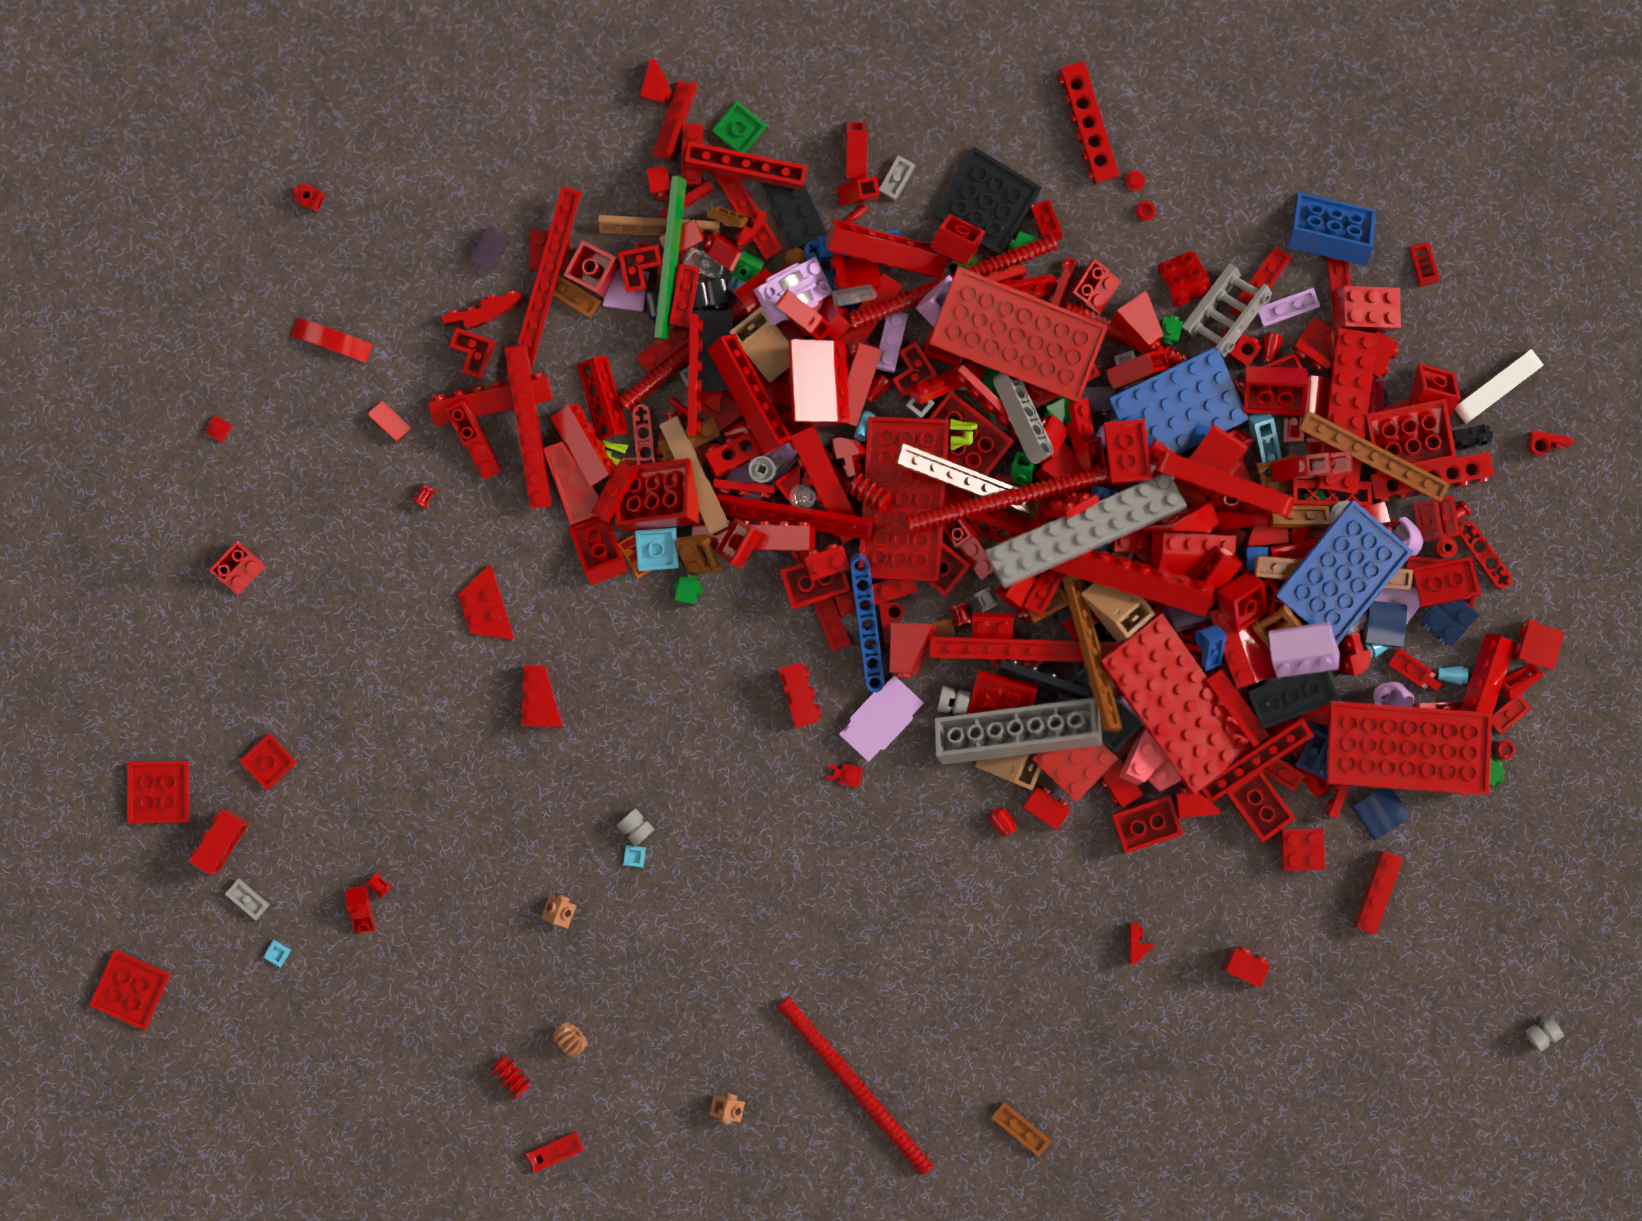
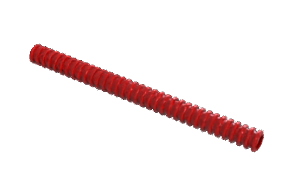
M1050 233L1048 237L1043 236L1041 240L1038 238L1036 242L1031 241V244L1025 243V246L1020 245L1018 249L1015 247L1013 251L1002 252L1000 256L997 254L995 258L985 259L983 263L978 262V265L972 264V267L967 266L965 270L986 277L994 271L1002 272L1016 264L1022 265V262L1027 263L1029 259L1032 261L1034 257L1039 258L1041 254L1044 256L1046 252L1051 253V250L1057 251V242ZM943 276L942 279L937 278V281L932 280L930 284L927 282L925 286L919 285V288L914 287L912 291L909 289L907 293L902 292L900 296L897 294L895 298L890 297V300L884 299V302L879 301L877 305L874 303L872 307L867 306V309L861 308L859 312L856 310L854 314L849 313L848 317L853 329L863 328L865 324L868 326L870 322L875 323V320L881 321L883 317L886 319L888 315L893 316V313L898 314L900 310L902 312L905 311V308L911 309V306L916 307V304L920 303L925 295L946 276Z
M787 262L786 266H782L780 271L790 267L791 264ZM739 302L736 303V306L733 305L731 310H727L733 311V328L735 324L738 325L739 321H743L744 317L747 316ZM689 341L687 345L682 346V349L679 348L677 353L674 352L672 357L669 356L667 361L664 360L662 365L659 364L657 369L654 368L652 373L649 372L647 377L644 376L642 381L639 380L637 385L634 384L632 389L629 388L627 393L624 392L623 396L618 397L627 410L630 411L632 406L635 407L637 402L640 403L642 398L645 399L646 395H650L652 390L655 391L657 386L660 387L662 382L665 383V380L670 379L671 375L674 376L676 371L679 372L681 367L684 368L686 363L689 364Z
M1071 300L1067 302L1064 309L1108 326L1105 333L1108 335V338L1112 337L1114 341L1119 340L1120 344L1123 342L1125 346H1131V349L1136 348L1112 322V319L1107 320L1106 316L1101 317L1099 313L1094 314L1095 311L1090 312L1089 308L1084 309L1082 305L1079 307L1077 306L1078 303L1073 304ZM1160 343V347L1156 350L1165 351L1168 362L1171 365L1170 367L1191 358V356L1186 357L1185 353L1182 355L1180 351H1174V348L1169 349L1168 345L1166 347L1163 346V343ZM1230 375L1239 398L1242 400L1244 398V383L1242 380L1238 381L1236 377L1233 379L1232 375Z
M1103 465L1100 468L1098 466L1096 469L1090 468V471L1086 469L1084 472L1078 471V474L1074 472L1072 475L1066 474V477L1060 476L1058 479L1057 477H1054L1053 480L1047 479L1046 482L1044 480L1041 483L1035 482V485L1030 483L1029 486L1023 485V488L1018 486L1017 489L1011 488L1010 491L1006 489L1003 493L1002 491H999L998 494L994 492L991 496L987 494L986 497L980 496L979 499L975 497L974 500L968 499L967 502L963 500L961 503L956 502L955 505L951 503L949 506L943 505V508L939 506L935 510L931 508V511L925 510L923 513L919 511L918 514L912 513V516L907 514L905 517L906 525L910 532H913L914 529L919 531V528L925 529L926 526L931 528L932 525L938 526V523L942 525L944 522L950 523V520L956 521L958 518L962 520L963 517L969 518L970 515L974 517L975 514L981 515L982 512L986 514L987 511L993 512L994 509L998 511L1001 507L1002 509H1005L1006 506L1010 508L1013 504L1015 506L1018 503L1022 505L1025 501L1030 503V500L1036 501L1037 498L1041 500L1043 497L1048 498L1049 495L1053 497L1055 494L1061 495V492L1065 494L1067 491L1073 492V489L1077 491L1079 488L1085 489L1086 486H1097L1098 483L1104 484V481L1109 483V467Z
M791 996L783 1000L777 1009L782 1011V1015L785 1014V1019H789L790 1025L793 1024V1028L798 1030V1034L803 1035L802 1039H806V1043L811 1045L810 1048L815 1049L814 1053L819 1054L818 1057L823 1059L824 1064L827 1063V1068L832 1069L831 1072L836 1074V1078L839 1077V1082H843L844 1088L847 1087L848 1092L852 1093V1097L857 1098L856 1102H860V1106L865 1108L864 1111L869 1112L868 1116L873 1117V1121L877 1122L878 1127L881 1126V1131H885L886 1137L889 1136V1140L894 1142L893 1145L899 1147L898 1151H902V1155L907 1157L906 1160L911 1161L910 1165L915 1166L914 1169L919 1171L918 1174L920 1176L926 1174L934 1164L929 1162L930 1158L925 1157V1153L921 1152V1148H917V1143L912 1142V1137L909 1138V1134L904 1132L905 1129L899 1127L900 1123H896V1119L891 1117L892 1114L887 1113L888 1109L883 1108L884 1105L879 1103V1099H875V1094L870 1093L871 1090L866 1088V1084L863 1085V1080H859L858 1075L854 1074V1070L850 1069V1065H846V1061L841 1059L842 1056L837 1054L838 1051L833 1050V1045L830 1046L829 1041L825 1040V1036L820 1035L821 1031H817V1027L812 1025L813 1022L808 1021L809 1017L803 1015L804 1012L799 1010V1006L796 1007V1002L791 1001Z

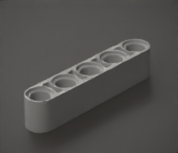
M1000 372L993 378L994 386L1027 458L1033 464H1038L1053 453L1052 444L1023 381Z

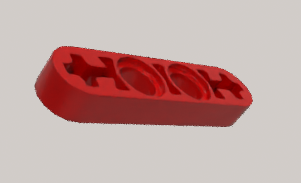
M638 404L632 412L637 465L642 464V462L655 463L657 462L652 411L647 405ZM643 408V410L647 412V414H644L643 416L644 421L646 423L648 422V424L638 425V423H642V418L639 415H637V413H640L641 409ZM648 428L649 436L645 439L640 438V430ZM644 448L651 449L649 458H642L641 452Z
M1471 521L1461 523L1459 525V537L1491 582L1499 589L1509 587L1512 583L1511 574L1477 526ZM1463 526H1470L1472 528L1470 530L1471 535L1475 536L1477 534L1478 538L1473 539L1469 543L1468 539H1471L1469 534H1463ZM1476 541H1480L1484 545L1481 553L1476 552L1473 548ZM1487 558L1495 560L1496 565L1493 569L1486 567L1485 561ZM1499 567L1502 569V571H1499V574L1507 577L1505 580L1506 585L1498 583L1500 578L1497 574H1494V576L1491 574L1497 571Z

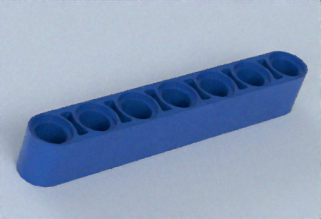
M856 553L850 558V571L864 680L867 689L877 693L884 687V676L870 566L864 554ZM859 560L865 562L861 568L854 567L855 562ZM861 580L867 581V585L863 588L857 587V583ZM862 600L870 601L867 607L859 606ZM866 619L872 620L871 625L868 627L862 626V622ZM867 639L875 641L871 646H866L864 643ZM871 658L877 659L874 665H868L867 661ZM872 678L880 679L875 685L869 683Z

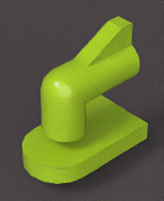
M951 419L950 429L964 430V436H951V450L973 443L972 430L977 429V423Z
M602 441L605 447L622 453H626L629 446L628 444ZM605 449L608 457L614 461L616 468L620 460L612 457L613 450Z

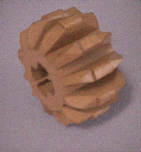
M566 1021L553 1033L554 1041L558 1044V1047L569 1056L575 1057L579 1055L588 1045L583 1032L573 1023Z

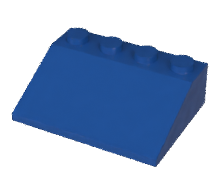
M1298 192L1289 233L1288 248L1367 266L1374 244L1376 210Z

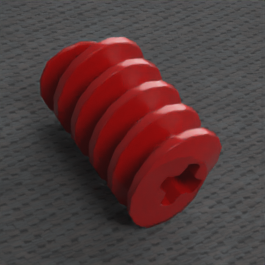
M861 472L850 482L846 492L851 491L853 497L858 495L857 499L859 501L864 500L866 506L871 504L872 510L878 508L877 513L881 514L891 501L889 497L891 491L888 490L883 493V485L877 489V481L869 484L871 477H867L864 480V473Z
M506 1054L491 1066L494 1067L492 1075L499 1073L497 1081L505 1080L502 1087L510 1086L507 1093L515 1092L512 1098L515 1100L530 1088L528 1085L531 1080L523 1081L526 1075L525 1072L518 1074L521 1067L513 1068L516 1061L508 1062L510 1054Z

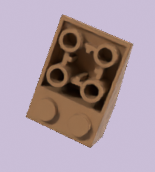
M762 307L729 331L731 334L735 333L745 353L769 383L789 369L788 339L776 324L771 325Z
M1092 583L1080 594L1117 642L1128 639L1155 615V612L1143 597L1100 584Z
M1037 753L977 760L975 765L978 769L1028 790H1033L1041 768L1031 760Z

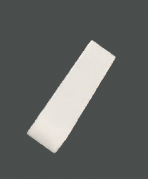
M1532 349L1529 350L1509 367L1464 399L1454 410L1465 424L1544 364Z

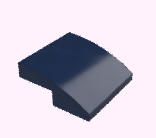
M1373 601L1366 610L1367 622L1363 624L1364 644L1402 648L1406 634L1407 605Z
M1312 729L1314 736L1307 740L1296 766L1326 780L1328 735Z
M1379 788L1352 806L1374 841L1411 817L1391 788Z

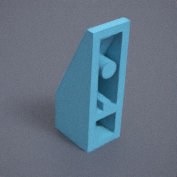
M1270 414L1248 415L1251 435L1255 439L1254 444L1260 462L1266 463L1282 458L1274 418ZM1272 469L1265 471V476L1272 474Z

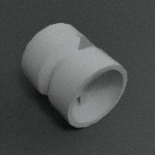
M756 457L749 465V474L757 482L768 483L775 478L777 466L768 457Z
M943 686L937 711L944 713L952 711L954 715H965L971 692L964 690L956 692L952 687ZM950 698H955L954 704L949 703Z
M636 808L617 825L623 834H629L628 839L635 847L655 830L648 821H642L643 816Z
M1550 1015L1541 1019L1538 1026L1534 1024L1525 1030L1526 1036L1539 1053L1548 1048L1550 1042L1555 1043L1564 1037L1560 1027Z

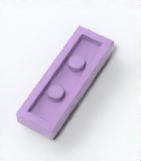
M1314 288L1263 305L1257 314L1264 328L1321 306Z
M899 312L898 314L893 313V316H887L879 345L882 353L876 369L891 373L895 372L908 314Z

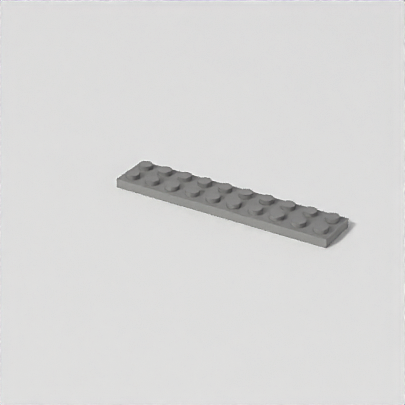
M1162 474L1152 478L1151 481H1145L1108 497L1070 519L1060 518L986 550L985 555L1002 586L1006 588L1186 509L1187 505L1171 477Z

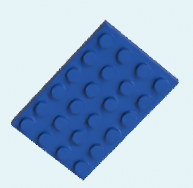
M1217 346L1108 397L1117 421L1145 419L1148 446L1156 438L1176 455L1200 444L1214 424L1227 431L1249 419L1247 414L1243 413L1242 402L1221 353L1216 349Z
M1351 500L1275 593V596L1285 605H1288L1291 610L1309 625L1330 622L1336 644L1338 645L1414 551L1356 501Z

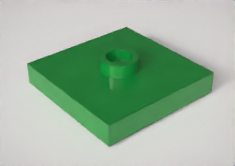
M736 101L711 132L733 151L746 153L768 126L740 102Z

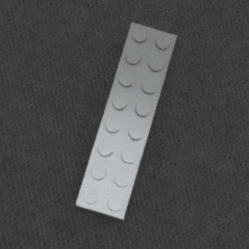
M1095 698L935 718L936 757L944 765L1102 745L1100 717L1094 702Z

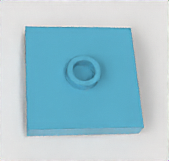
M676 528L635 531L638 571L679 568L678 549L675 544L677 539Z

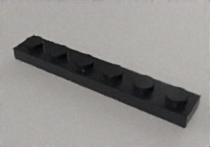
M1014 660L1001 661L999 673L1079 700L1094 698L1091 686L1086 685L1083 687L1077 685V682L1071 679L1062 680L1053 673L1047 672L1044 674L1038 672V669L1032 666H1020ZM1113 694L1115 705L1117 708L1119 698H1116V695Z

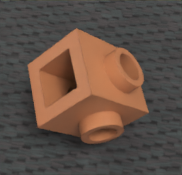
M559 894L557 898L549 895L541 918L552 924L568 928L576 905L570 903V898Z
M726 1093L725 1096L714 1095L709 1115L719 1118L720 1122L732 1124V1121L741 1122L745 1102L738 1100L737 1095Z

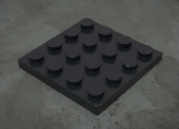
M973 146L932 216L944 222L948 215L951 214L985 231L980 245L1000 256L1005 251L1042 190V187Z

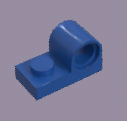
M1268 547L1241 548V556H1244L1245 571H1254L1256 555L1268 556Z
M1217 625L1209 626L1195 633L1196 643L1203 651L1200 667L1204 671L1222 665L1227 635Z

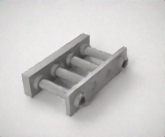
M1229 263L1182 326L1185 333L1191 338L1200 333L1218 344L1216 349L1220 351L1222 357H1225L1227 353L1233 350L1236 341L1263 305L1269 302L1272 295L1267 284L1264 283L1259 290L1240 279V272L1231 263ZM1236 285L1254 296L1248 306L1228 295L1232 286ZM1224 301L1242 312L1236 322L1216 311L1220 302ZM1212 317L1230 328L1223 338L1204 327L1208 318Z

